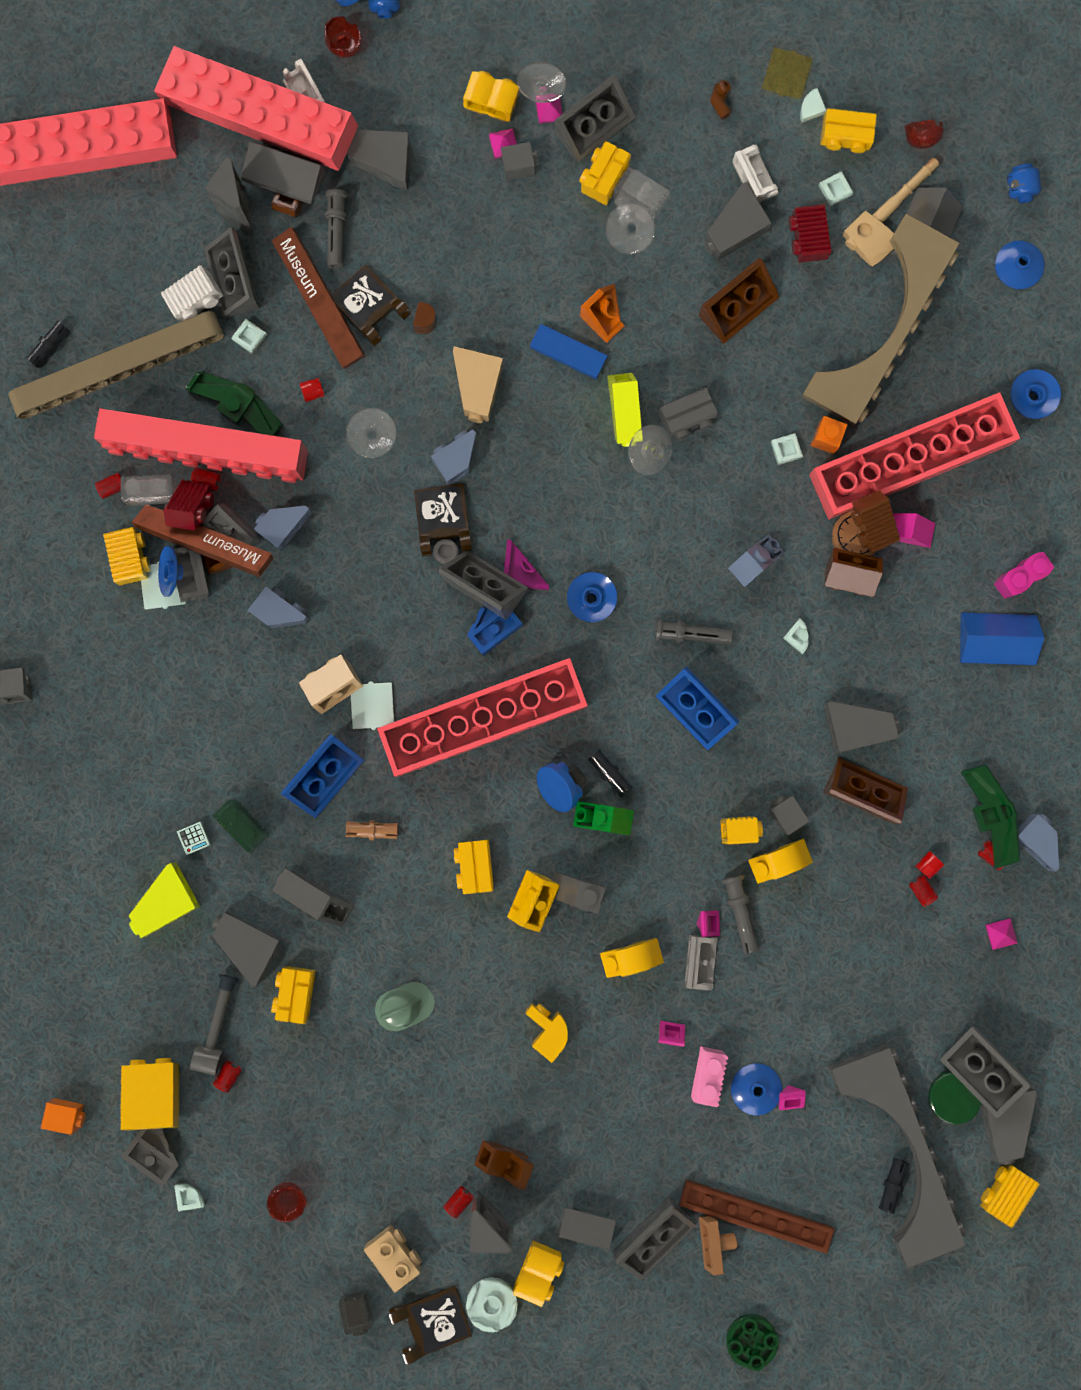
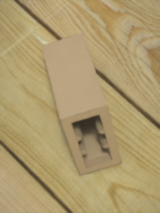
M454 346L453 355L464 415L468 416V420L475 423H482L483 420L489 422L503 368V358Z

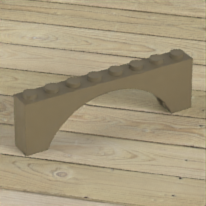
M905 214L890 240L900 260L905 290L902 311L892 334L876 353L861 363L843 370L816 372L801 396L853 426L857 421L862 423L869 411L866 405L870 399L875 400L882 389L878 384L882 377L888 378L895 366L891 363L896 354L898 356L902 354L907 345V342L904 341L908 332L914 333L920 322L917 316L921 309L927 310L933 300V297L930 296L934 287L939 289L946 277L943 274L947 264L952 266L959 254L956 251L959 245L957 241L908 214Z

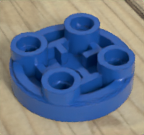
M549 763L538 770L537 785L539 791L553 809L559 812H568L577 805L578 799L582 797L583 792L570 776L569 768L565 763Z

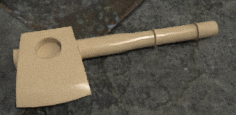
M932 158L873 215L864 211L844 231L843 236L846 239V245L851 250H855L870 266L880 262L893 250L890 240L894 233L882 222L898 208L909 194H912V191L931 175L939 166V162Z

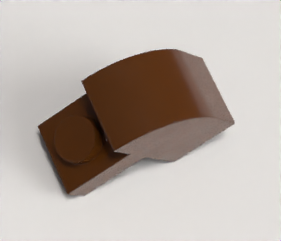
M485 1140L482 1141L474 1163L485 1174L502 1177L520 1189L526 1188L534 1164L527 1160L528 1156L518 1150Z

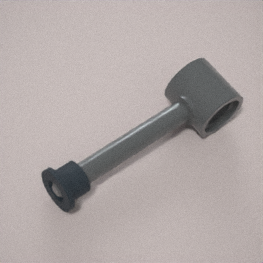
M219 974V978H221L218 987L220 993L206 1045L198 1044L196 1046L190 1065V1070L217 1076L224 1053L223 1050L217 1049L216 1045L230 992L234 991L235 983L239 982L238 978Z

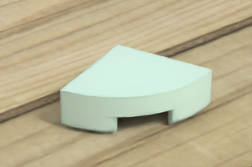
M817 88L812 90L803 101L800 112L802 122L824 115L826 112Z
M799 618L783 639L802 654L808 646V631L805 623Z
M183 1183L174 1185L178 1211L205 1206L204 1199L197 1189Z

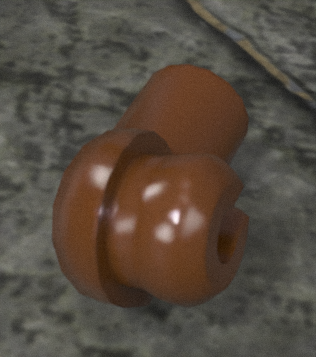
M721 80L714 86L710 102L721 120L729 117L732 113L725 103L728 92L731 89L730 83L726 80Z

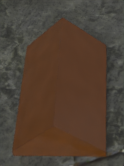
M758 258L701 307L699 317L723 344L780 298L763 260Z
M838 757L823 793L891 824H900L903 820L908 788Z

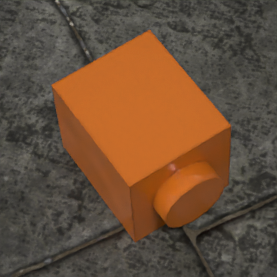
M823 416L818 423L810 446L834 454L840 446L847 424Z
M53 1098L46 1103L41 1129L72 1135L79 1128H82L86 1116V1113L82 1112L84 1104Z

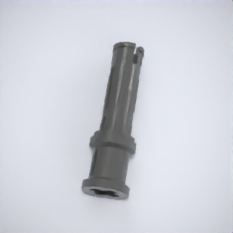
M330 189L325 191V197L328 198L327 211L325 212V218L328 221L327 267L340 269L343 268V222L347 219V213L345 212L347 192L339 189Z
M657 618L655 641L669 639L675 640L676 643H681L683 640L731 645L732 629L685 625V622L680 620L675 623L662 621L661 618ZM697 633L712 634L717 636L698 635Z
M739 874L722 879V883L726 885L729 897L727 903L733 908L743 953L747 954L748 951L753 953L760 949L747 904L750 897L746 895L743 884L745 877L744 874Z

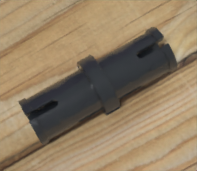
M57 320L48 333L38 339L40 342L25 358L35 367L39 368L48 355L57 350L56 346L70 330Z
M599 749L594 754L601 762H598L593 755L588 761L603 776L601 779L604 782L607 780L621 798L626 793L619 785L621 784L627 792L633 786L618 772L619 768L616 765L613 766Z
M893 1157L888 1178L884 1179L883 1185L885 1189L878 1207L879 1209L895 1214L900 1192L904 1191L903 1181L909 1166L908 1162L901 1159L899 1161L898 1158Z

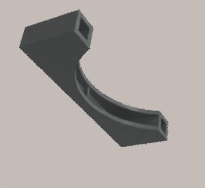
M884 1044L829 1065L828 1069L836 1090L841 1095L862 1098L885 1110L900 1126L910 1145L916 1173L915 1193L905 1221L893 1236L902 1262L907 1268L966 1246L963 1240L966 1233L961 1222L956 1221L953 1212L956 1211V1207L950 1196L947 1197L944 1191V1187L947 1186L941 1171L937 1172L934 1165L937 1162V1158L932 1147H928L925 1138L928 1135L923 1123H918L915 1114L918 1113L916 1103L913 1098L909 1099L906 1089L909 1088L908 1082L904 1074L899 1073L896 1066L900 1064L898 1056L894 1049L890 1050Z

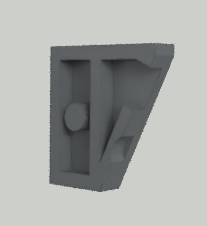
M162 1128L140 1130L121 1156L162 1187H164L180 1165Z

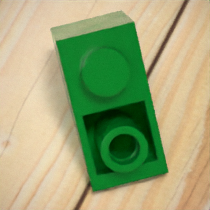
M578 802L573 826L630 836L634 810Z

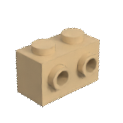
M342 655L330 659L326 665L317 671L309 673L305 679L299 682L312 707L321 714L363 687L353 667Z
M390 1225L367 1242L364 1251L395 1293L420 1274L422 1260L414 1249L410 1251L406 1246L405 1242L407 1240L399 1228L395 1230Z

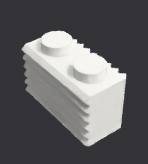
M200 265L189 274H186L185 277H182L181 280L165 289V291H162L161 295L174 317L182 322L197 316L205 308L209 309L216 306L218 299L223 296V293L211 273Z

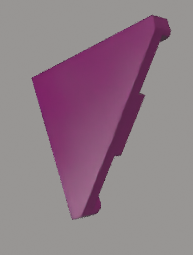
M507 539L504 573L527 586L528 589L549 591V585L519 551L512 540Z

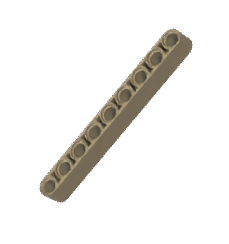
M204 312L15 388L8 393L17 418L27 419L223 339L224 334L215 312Z

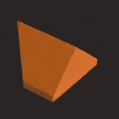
M615 284L598 289L581 305L580 317L606 343L624 327L620 320Z

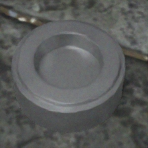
M449 539L438 541L433 549L436 561L443 565L457 557L459 553L457 545Z

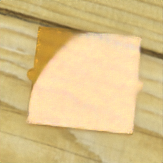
M774 47L761 89L778 93L780 97L785 95L800 100L812 58L796 54L795 51L788 52Z

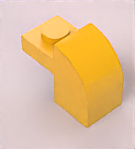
M804 839L783 845L774 851L748 860L757 884L781 878L813 863Z
M657 938L639 941L626 947L600 953L607 978L636 974L664 963Z
M531 1003L526 1009L525 1014L543 1028L541 1033L532 1042V1047L553 1063L567 1043L568 1030L566 1021L559 1011L551 1019L549 1017L551 1012L540 1003L537 1006Z

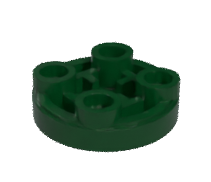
M951 1071L940 1073L929 1088V1107L937 1117L946 1123L956 1125L966 1123L973 1119L980 1109L981 1102Z
M745 1314L735 1319L729 1326L726 1334V1346L729 1355L739 1366L752 1369L753 1371H760L774 1359L779 1345L777 1333L770 1321L763 1316Z

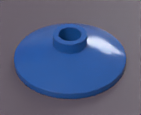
M1010 242L1002 247L996 256V273L999 279L1011 288H1029L1040 280L1044 272V258L1039 249L1029 242ZM1019 259H1024L1026 265H1021Z
M1033 369L1023 372L1014 380L1011 386L1010 397L1014 408L1021 415L1030 419H1041L1056 410L1061 399V390L1057 380L1050 373ZM1029 393H1035L1037 399L1031 400Z
M165 546L159 560L158 582L162 595L170 597L175 590L177 581L183 577V566L178 564L173 547Z
M588 572L581 574L572 581L567 592V603L571 612L578 619L585 622H599L606 619L615 609L617 591L612 581L603 574ZM589 594L596 596L597 600L594 603L588 602L587 596Z
M753 1063L742 1067L735 1074L731 1083V1095L735 1104L743 1112L750 1115H763L772 1111L779 1103V1093L782 1092V1084L777 1073L764 1064ZM758 1086L761 1087L762 1093L760 1095H754V1088Z

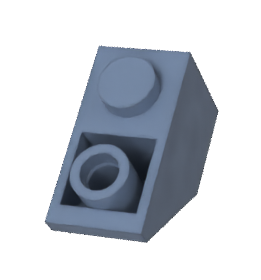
M473 429L469 432L467 430L462 431L455 436L454 442L449 445L442 444L433 451L434 454L431 456L432 462L447 485H451L470 472L477 440Z
M768 534L746 551L728 569L745 587L785 552L781 549L780 544Z
M265 587L248 609L250 613L270 628L305 624L310 620L305 616L307 610L296 602L290 605L285 601L287 595L276 587L273 590Z

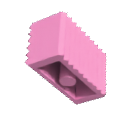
M700 1047L691 1094L693 1102L714 1107L719 1106L718 1101H720L719 1096L722 1095L720 1091L723 1090L721 1086L723 1085V1075H725L724 1070H726L725 1065L728 1059L723 1051Z

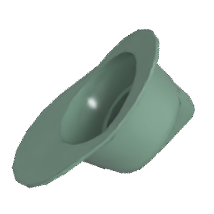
M410 982L401 985L380 996L375 1006L377 1020L387 1030H404L429 1017L434 1008V996L423 983Z

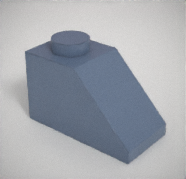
M306 506L270 509L267 513H262L255 522L257 526L254 530L279 551H282L311 516L312 512Z
M1030 814L1017 828L1019 845L1048 871L1056 872L1059 869L1057 831L1052 827L1053 822L1043 814Z

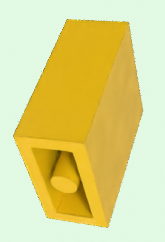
M171 1058L155 1059V1064H146V1060H130V1065L121 1066L120 1130L179 1127V1064L171 1063Z

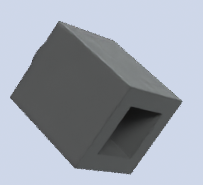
M530 142L501 147V159L506 180L535 175V166H539L536 150H531Z
M784 794L771 802L773 807L768 809L784 835H790L810 822L793 796L785 797Z

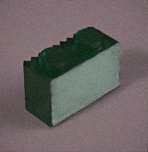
M227 800L213 814V817L247 852H253L269 836V832H266V829H262L259 821L251 818L252 814L244 811V807H241V803H237V800Z

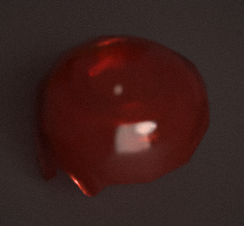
M344 16L331 18L324 28L325 44L332 54L341 58H349L361 49L362 35L357 24H350Z
M935 120L913 122L904 126L908 144L916 149L933 147L941 141L944 134L942 121L939 122V126L936 125Z
M282 1182L272 1188L268 1194L266 1202L267 1211H269L273 1219L279 1222H292L303 1214L307 1200L300 1186L293 1182Z

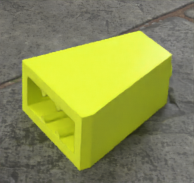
M632 373L608 375L615 440L617 444L622 443L624 447L637 445L638 441H643L637 379Z
M177 862L166 865L129 914L131 919L129 925L135 935L139 934L140 938L154 933L200 907Z

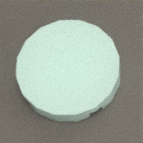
M493 1277L481 1279L473 1285L468 1293L466 1310L474 1326L486 1332H497L509 1326L516 1316L518 1306L517 1297L513 1295V1288L510 1284L502 1279Z

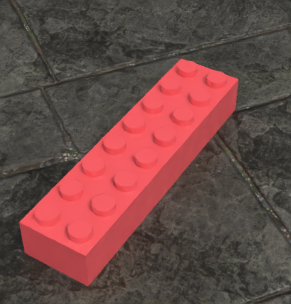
M175 46L154 90L160 99L164 98L166 104L170 107L339 171L358 128V124L351 112Z
M164 98L0 124V186L177 158L171 113Z
M999 392L816 467L809 476L828 520L854 510L852 502L871 495V493L880 490L885 496H889L1008 447L1019 440L1020 436Z
M100 408L94 439L101 444V447L107 449L108 453L123 456L124 452L132 453L133 457L148 460V456L158 457V461L172 464L173 460L183 461L182 465L194 468L198 464L207 465V469L213 471H222V468L232 469V473L238 475H247V472L257 473L256 476L263 479H271L272 476L281 477L282 481L288 483H296V479H304L308 450L301 440Z
M568 658L377 729L394 777H399L587 708V703L572 662Z

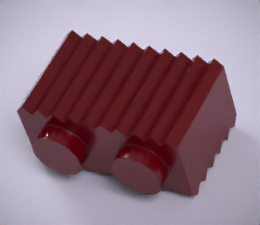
M825 204L795 207L792 216H789V229L794 231L795 240H792L793 255H797L798 263L827 260L831 254V244Z
M182 479L163 509L165 525L196 531L198 525L204 522L206 511L208 508H212L214 503V494L211 493L210 484L208 482L205 484L204 482L199 483L193 480L190 482L189 480L185 481Z

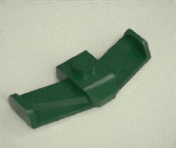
M200 371L195 373L186 386V390L190 393L220 402L216 408L217 411L238 425L245 418L259 434L276 436L283 426L282 422L258 398L255 391L244 383L237 384Z
M986 764L961 771V775L965 778L981 803L980 806L972 809L980 833L991 830L994 869L1019 862L1017 812L1013 802L1009 800Z

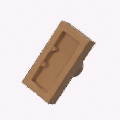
M709 1215L700 1216L699 1223L704 1269L712 1275L724 1274L721 1251L737 1248L735 1234L719 1235L718 1220Z

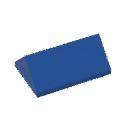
M961 613L960 663L1037 664L1044 641V634L1037 615Z
M687 666L656 695L660 702L707 750L739 723V720Z
M330 734L281 794L308 814L317 818L363 763L364 759L335 735Z

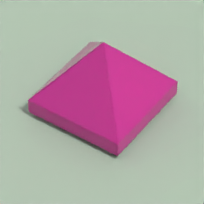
M560 95L535 98L539 124L554 122L562 115Z
M513 128L489 134L495 158L501 157V147L517 144Z
M719 910L700 912L697 927L702 937L720 936Z
M1010 918L985 925L992 950L1017 944Z
M660 1021L659 1043L684 1047L685 1025Z
M788 1085L779 1093V1110L803 1108L805 1106V1090Z

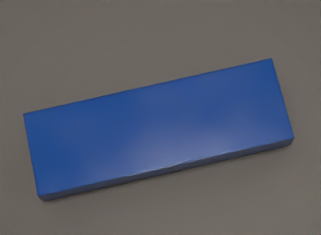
M540 324L530 344L531 349L596 380L607 359V355Z

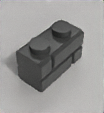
M706 388L662 406L658 412L670 439L677 437L678 440L691 435V430L700 427L701 430L711 427L718 416V412Z

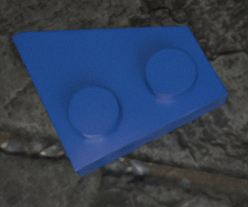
M483 606L480 608L477 619L472 624L467 636L480 653L485 656L520 629L523 624L513 612L505 620Z

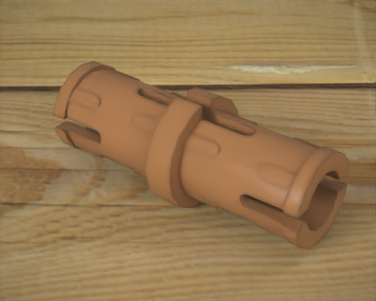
M370 820V822L347 821L346 837L369 838V840H374V838L397 839L398 823H375V820Z

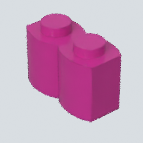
M1039 552L1022 560L1016 568L1002 574L995 581L994 585L1004 599L1011 598L1026 591L1032 583L1045 578L1051 573L1054 566L1044 552Z

